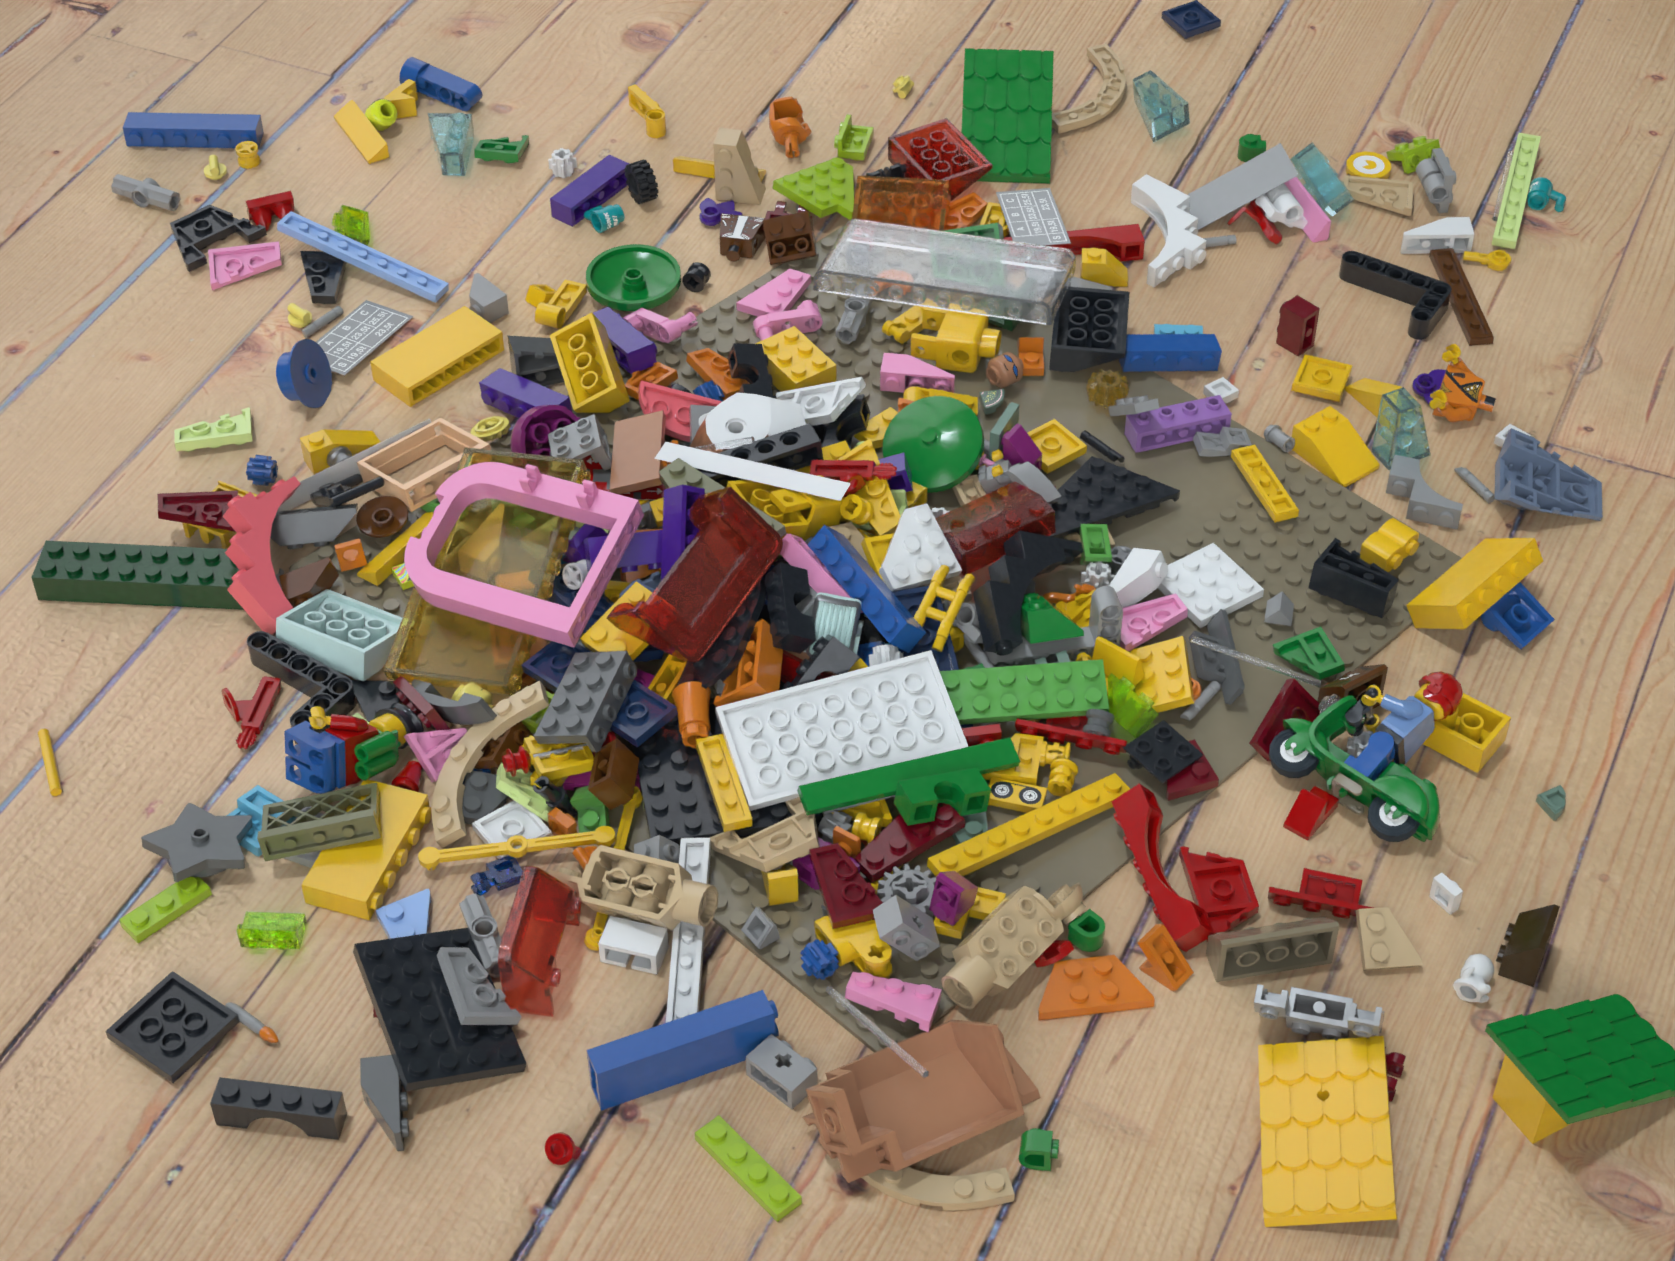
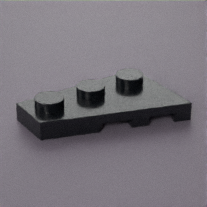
M300 251L312 303L336 304L347 262L323 251Z

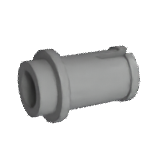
M1269 425L1264 431V437L1267 442L1275 444L1284 452H1289L1293 449L1295 439L1284 433L1279 425Z

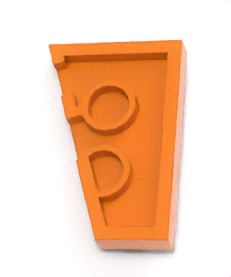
M972 192L919 217V225L928 232L970 227L984 214L988 203Z
M709 348L687 353L686 362L706 382L713 381L715 385L718 384L724 394L723 400L738 393L742 384H750L744 379L731 378L728 359Z

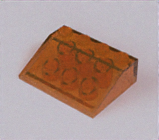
M857 175L850 241H853L855 231L858 229L876 232L877 243L929 245V232L946 230L951 199L949 180Z

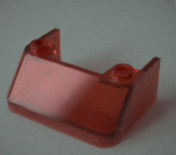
M526 865L523 869L500 943L498 966L502 992L506 995L504 1001L511 1010L516 1009L519 1013L553 1017L552 992L554 987L559 986L561 979V969H558L556 966V957L565 926L580 925L582 898L577 897L576 890L535 866Z

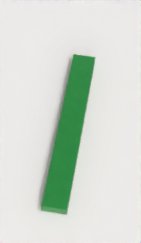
M1009 737L800 785L797 792L808 816L893 796L896 794L898 781L975 767L983 775L1017 767L1021 761Z

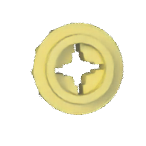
M492 416L479 421L471 429L470 433L485 442L493 441L507 434L511 426L507 418Z

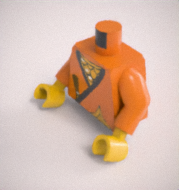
M1451 344L1447 346V351L1442 354V359L1445 362L1451 361V363L1447 366L1440 389L1430 394V397L1433 399L1430 401V407L1434 409L1432 415L1445 417L1449 422L1473 420L1477 408L1492 412L1496 398L1482 394L1485 381L1477 377L1459 357L1461 350L1458 345Z

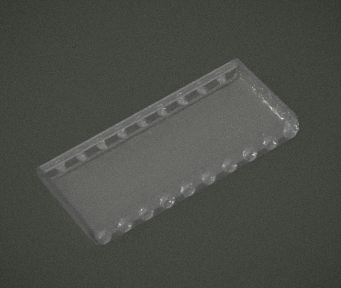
M851 219L844 226L814 275L813 290L1052 325L1074 276L1076 257L1072 251L1065 248Z

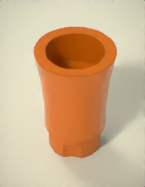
M696 681L682 683L672 691V698L678 712L677 717L682 742L685 746L696 748V739L709 737L710 731L709 704L711 690L709 687L706 689L701 687L702 683Z

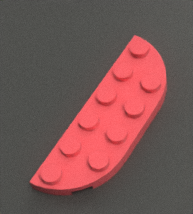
M641 381L639 385L638 397L644 415L663 410L666 416L665 435L690 442V405L717 406L722 402Z

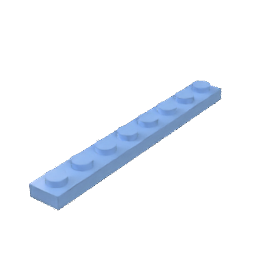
M292 211L277 223L278 231L436 303L449 290V283Z

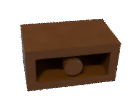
M618 739L602 746L600 751L595 752L588 790L610 810L627 804L633 799L639 758Z

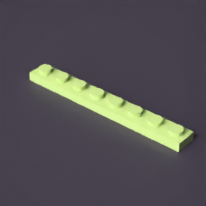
M1518 133L1492 240V245L1510 249H1515L1541 136Z

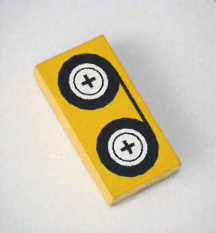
M991 777L989 783L991 793L988 805L1028 813L1044 805L1047 788Z

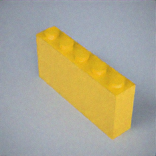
M463 306L370 361L373 380L409 407H412L504 351L503 333L478 314Z
M1485 538L1406 605L1415 628L1466 629L1543 562L1535 538Z
M367 779L363 780L361 785L376 783L377 781ZM377 782L379 788L378 823L381 830V838L322 850L301 884L305 903L370 921L374 912L381 908L387 889L392 888L399 868L406 864L408 852L412 845L417 844L424 824H428L431 819L432 808L429 806L428 795ZM369 795L361 796L358 799L363 801ZM349 805L345 811L349 812L355 806Z

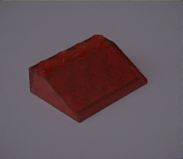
M947 118L888 137V160L893 165L897 163L906 165L907 172L904 175L921 192V195L932 207L954 200L989 172L993 166Z
M1015 481L935 518L962 569L961 573L963 576L981 569L1006 555L1003 543L1019 530L1046 536L1056 533L1055 511L1040 494Z

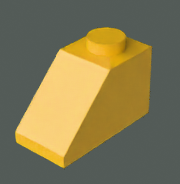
M1082 248L1081 279L1107 286L1128 287V268L1106 249Z

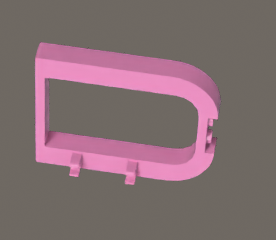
M484 462L465 467L454 473L436 491L435 494L440 505L435 508L432 519L421 533V538L410 537L405 549L404 561L406 571L419 595L435 607L575 647L644 517L639 500L597 489L595 482L584 479L582 485L541 474L537 466L529 464L525 466L526 469L504 463ZM485 498L498 499L610 530V533L570 607H566L435 568L434 564L437 555L465 508L477 500Z

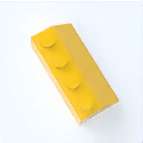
M592 312L550 335L570 401L576 413H609L630 402L606 328Z

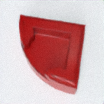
M1055 940L1034 961L1036 967L1051 965L1070 954L1074 947L1070 941Z

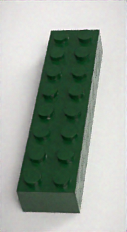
M46 540L31 577L38 600L244 610L227 591L233 583L232 576L239 569L225 554L227 549Z

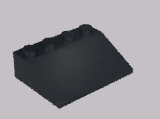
M1057 286L1049 370L1076 372L1125 358L1130 292Z

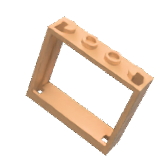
M439 418L358 461L357 465L363 483L377 477H382L385 484L375 491L383 496L399 498L405 503L407 509L412 512L436 499L435 493L438 488L454 473L474 464L495 461L489 443ZM440 426V431L438 429L434 430L435 427ZM443 445L461 453L404 485L388 476Z

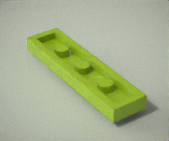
M720 1115L695 1132V1140L777 1222L802 1204V1196Z

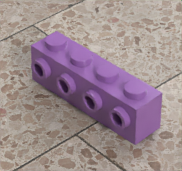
M1217 395L1160 407L1159 409L1138 414L1126 415L1124 434L1135 453L1193 441L1196 432L1219 434L1222 427H1230L1232 414L1222 397Z

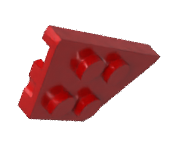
M1180 847L1179 856L1194 903L1205 910L1215 934L1228 932L1258 913L1259 904L1244 860L1232 857L1225 858L1211 852H1207L1206 856L1190 853L1189 847Z

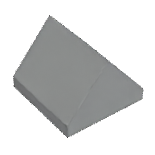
M1283 591L1267 600L1264 622L1287 626L1292 625L1294 604Z
M760 907L754 909L741 929L758 949H762L780 938L777 926Z

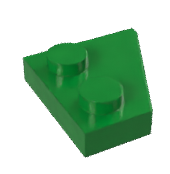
M522 135L521 141L509 142L508 137L480 140L474 149V156L484 161L519 162L529 145V135Z
M1321 626L1273 644L1275 655L1318 680L1345 671L1344 662Z

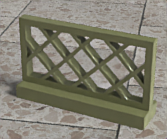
M376 782L263 805L262 828L258 832L257 839L265 862L381 838V830L378 823V784ZM369 795L363 801L358 799L361 796ZM340 801V802H339L338 804H336L334 807L331 806V805H329V804H331L332 802ZM349 805L355 806L349 812L343 811ZM310 806H312V807H311L309 810H307L306 812L301 811V810H302L303 808H305V807H310ZM320 811L326 812L320 818L315 817ZM284 812L277 818L271 816V814ZM293 816L297 817L291 824L286 822Z

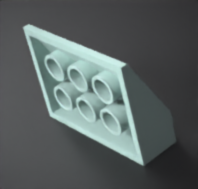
M326 589L277 617L276 638L337 672L349 675L355 680L365 681L383 668L413 629L414 622Z

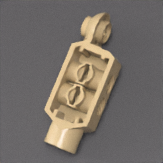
M600 845L592 852L583 874L567 868H559L558 872H547V881L552 890L550 897L559 902L575 905L577 900L580 899L581 902L595 912L619 918H628L632 921L667 928V930L671 931L681 921L706 927L712 921L718 905L717 888L714 885L693 881L692 875L680 864Z
M1078 882L1071 887L1065 884L1048 899L1026 886L1009 894L952 951L956 965L941 980L942 987L949 998L960 1007L970 1010L986 995L993 997L1007 990L1064 931L1062 921L1065 924L1070 923L1086 908L1082 903L1083 892L1080 883Z

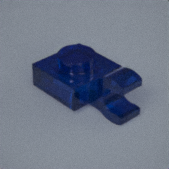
M509 855L486 863V871L471 875L470 879L474 884L471 886L474 894L476 893L479 896L487 893L494 885L497 891H501L525 882V874L516 858Z

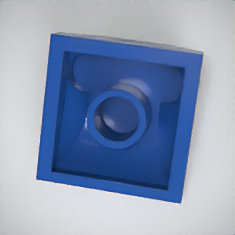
M1521 582L1515 585L1481 615L1482 623L1486 628L1491 631H1500L1519 649L1525 647L1555 620Z

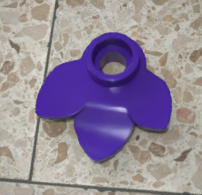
M706 198L699 206L701 210L699 219L701 223L707 226L719 224L722 213L743 216L741 212L735 211L733 200L716 204L712 199Z
M1436 369L1432 370L1429 374L1418 375L1412 384L1413 391L1417 395L1423 396L1426 403L1430 405V401L1433 400L1430 394L1440 389L1446 370Z

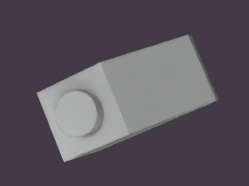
M479 273L474 274L469 295V309L489 323L509 313L507 294Z

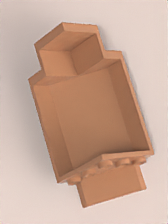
M952 1019L931 1028L929 1033L924 1031L825 1073L826 1081L806 1089L813 1113L802 1118L808 1126L814 1124L820 1133L818 1141L831 1159L836 1157L839 1159L842 1168L841 1174L850 1183L879 1169L896 1172L1025 1114L1022 1106L1041 1097L1038 1088L1004 1046V1036L997 1027V1024Z

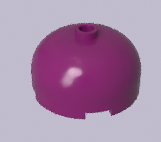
M539 405L526 411L515 423L511 434V452L518 467L526 469L525 466L529 464L538 468H549L551 448L548 434L558 428H563L577 422L581 418L568 410L567 407L561 405Z

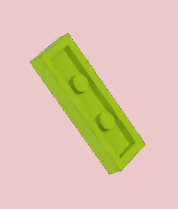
M188 877L172 884L120 918L121 927L137 943H140L211 896L212 892L210 887L200 877Z

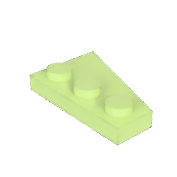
M250 407L242 409V414L237 416L222 415L220 420L209 424L202 421L174 430L176 451L189 452L199 448H218L222 445H242L246 442H252Z

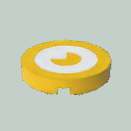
M1357 152L1347 159L1345 172L1351 176L1388 179L1391 173V163L1386 157L1375 152Z

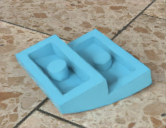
M259 785L238 798V808L227 815L252 816L253 826L239 845L258 857L262 855L257 837L258 832L262 828L263 805L283 801ZM284 812L271 814V816L277 818ZM293 816L286 822L291 824L297 817Z

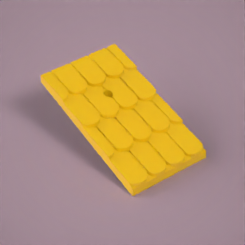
M1384 1036L1345 1038L1336 1041L1331 1039L1307 1041V1043L1291 1042L1275 1045H1258L1261 1167L1265 1227L1396 1220L1397 1211Z

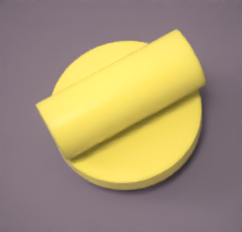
M901 75L893 82L894 88L892 91L894 93L897 92L898 96L904 99L914 86V82L910 80L908 75L905 77Z
M210 155L209 165L204 168V175L212 180L221 179L227 173L226 166L218 163L216 155Z
M294 303L288 305L287 310L290 312L288 322L291 326L303 328L311 323L312 314L308 310H304Z

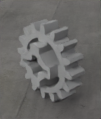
M905 864L904 870L901 871L895 866L893 867V874L885 872L884 879L879 880L877 896L882 902H885L894 895H897L922 912L933 916L934 914L929 910L936 877L931 878L930 870L924 873L920 872L919 865L914 870H910L909 865Z

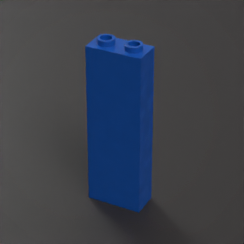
M761 990L586 1050L590 1085L601 1111L745 1061L746 1056L769 1035L779 1036L778 1027L775 1022V1018H778V1011L774 1001H768L764 991Z

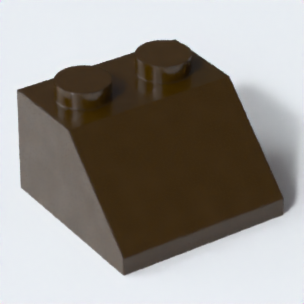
M1553 904L1521 912L1515 924L1509 923L1504 940L1509 941L1508 945L1501 944L1496 958V962L1501 963L1499 976L1534 987L1551 939L1560 906Z

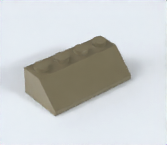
M1319 917L1288 923H1276L1258 928L1249 927L1244 930L1227 933L1219 932L1208 936L1206 956L1216 982L1331 964L1339 931V923L1327 917Z

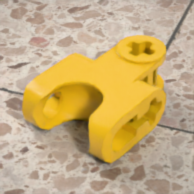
M823 916L814 921L816 938L819 941L823 940L826 945L831 942L838 952L836 958L839 960L837 964L840 967L852 961L860 972H866L877 977L890 978L892 974V964L890 962L892 949L888 943L879 938L875 920L832 929L828 916Z

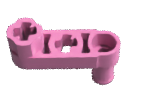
M806 300L796 310L758 316L753 321L756 336L762 341L793 326L802 333L814 332L820 329L823 321L817 304L811 300Z
M640 308L623 317L625 321L630 322L635 329L641 331L644 335L663 343L672 342L679 338L683 332L698 324L692 312H688L676 320H669L652 311Z

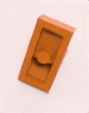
M1020 337L1017 340L1018 357L1024 365L1023 376H1044V337Z
M1156 924L1137 942L1147 957V960L1139 969L1171 991H1176L1194 973L1164 924Z

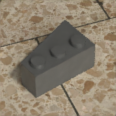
M507 335L513 374L542 386L564 382L551 338Z

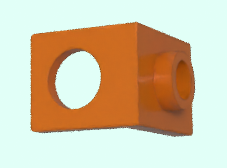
M359 538L334 545L341 572L367 565Z
M839 826L833 829V844L838 843L845 853L853 859L862 851L861 842L865 847L868 845L867 841L861 840L860 837Z

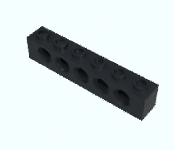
M810 423L718 453L794 471L810 466L813 460H824L821 441ZM697 469L725 488L728 481L745 480Z

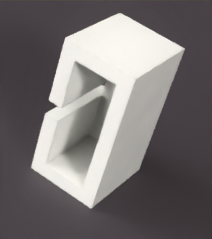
M610 916L598 943L600 962L626 967L632 954L635 955L631 965L632 969L657 975L669 947L667 928L632 921L628 918Z

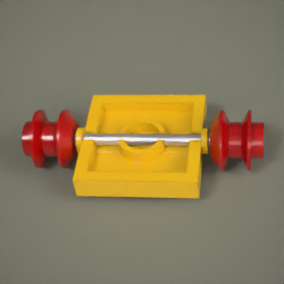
M613 731L608 733L602 746L616 739ZM531 736L524 738V747L519 746L517 753H512L508 748L506 755L502 756V762L505 771L510 772L513 777L516 776V771L520 769L525 774H528L533 764L538 777L545 776L549 780L592 771L593 754L595 755V752H592L586 743L538 744L535 738Z

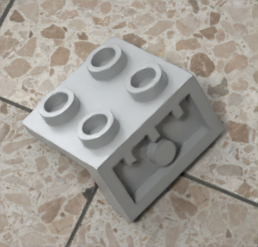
M595 414L581 418L577 422L563 428H558L548 434L553 464L556 469L591 455L595 463H600L604 471L611 468L612 457L607 435Z

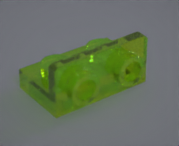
M341 205L339 212H335L332 218V226L335 227L334 231L368 246L370 241L368 212Z
M246 912L243 924H238L236 930L240 946L251 949H300L306 917L305 914Z

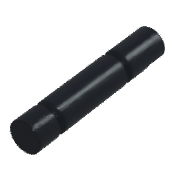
M1084 430L1080 434L1081 440L1111 461L1115 462L1118 460L1120 463L1124 462L1125 458L1088 431Z

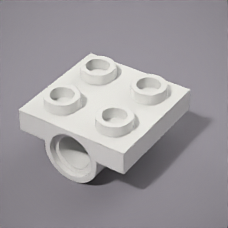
M1285 183L1255 200V203L1265 211L1266 218L1274 223L1279 221L1290 228L1297 227L1300 229H1304L1308 223L1303 216L1304 210L1292 195Z

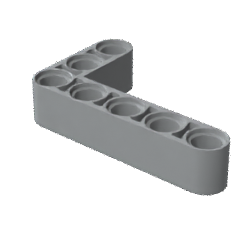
M1102 586L1096 589L1091 596L1089 626L1081 628L1084 630V636L1030 644L1022 637L1023 643L1013 649V652L1008 655L1000 656L997 653L986 652L984 649L983 651L994 667L1035 664L1034 660L1042 657L1046 658L1047 663L1057 662L1055 653L1064 650L1067 651L1070 662L1075 661L1077 655L1082 652L1087 653L1092 658L1095 641L1098 636L1120 647L1123 609L1115 589L1111 586Z

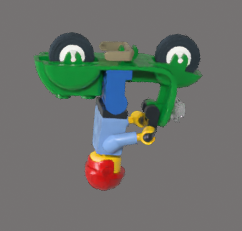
M1439 671L1423 676L1419 680L1420 689L1414 696H1409L1406 700H1400L1388 694L1383 696L1379 687L1375 685L1369 686L1366 689L1367 692L1358 702L1353 696H1346L1342 699L1337 694H1332L1330 697L1326 696L1318 707L1320 715L1313 722L1299 718L1283 720L1284 731L1276 735L1270 744L1269 759L1271 764L1280 775L1288 778H1301L1316 770L1327 781V789H1332L1333 796L1339 799L1341 805L1357 815L1364 813L1363 805L1369 808L1368 823L1372 832L1380 839L1388 842H1401L1413 836L1422 842H1426V839L1432 840L1440 821V802L1436 791L1437 788L1431 781L1415 776L1404 764L1410 760L1435 728L1434 721L1443 720L1456 712L1463 696L1461 684L1456 680L1455 676ZM1377 702L1381 704L1380 707L1391 711L1382 722L1378 715L1373 714L1372 706ZM1364 726L1367 731L1373 732L1368 740V746L1357 758L1331 742L1345 731L1351 736H1359L1363 733Z

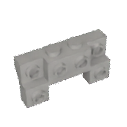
M1257 984L1254 999L1255 1012L1260 1013V1016L1267 1019L1286 1018V1026L1295 1033L1308 1035L1310 1032L1322 1034L1326 1039H1335L1336 1041L1341 1038H1348L1350 1030L1355 1035L1361 1037L1379 1036V1033L1382 1032L1384 1011H1382L1381 1007H1376L1375 1012L1357 1009V1004L1353 1003V998L1291 987L1289 996L1287 990H1282L1281 994L1268 992V989H1264V985Z

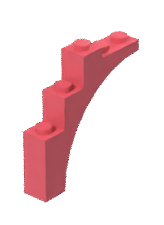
M295 476L287 481L279 480L271 487L272 491L268 493L262 491L256 497L251 492L243 497L240 495L235 496L227 503L229 508L223 515V518L237 532L229 540L231 545L225 554L239 569L232 576L233 583L227 591L261 630L272 636L276 634V618L293 609L275 576L271 562L270 536L272 523L278 508L294 494L301 484Z

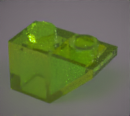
M1111 673L1108 676L1109 713L1114 715V720L1134 738H1137L1159 714L1152 708L1154 702L1142 692L1138 696L1133 691L1135 686L1123 676L1119 680Z

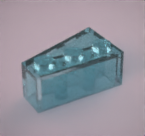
M1150 70L1133 79L1134 100L1153 142L1190 124L1188 102L1153 71Z
M428 113L430 135L434 143L442 175L465 176L474 139L472 114Z
M1313 142L1290 159L1299 174L1297 177L1305 180L1306 183L1303 186L1311 196H1316L1318 199L1316 202L1324 212L1327 211L1331 216H1334L1354 201V198L1338 177L1335 169L1329 164L1328 158Z
M1404 387L1383 394L1379 408L1372 453L1388 470H1391L1394 455L1414 459H1422L1431 455L1421 405Z

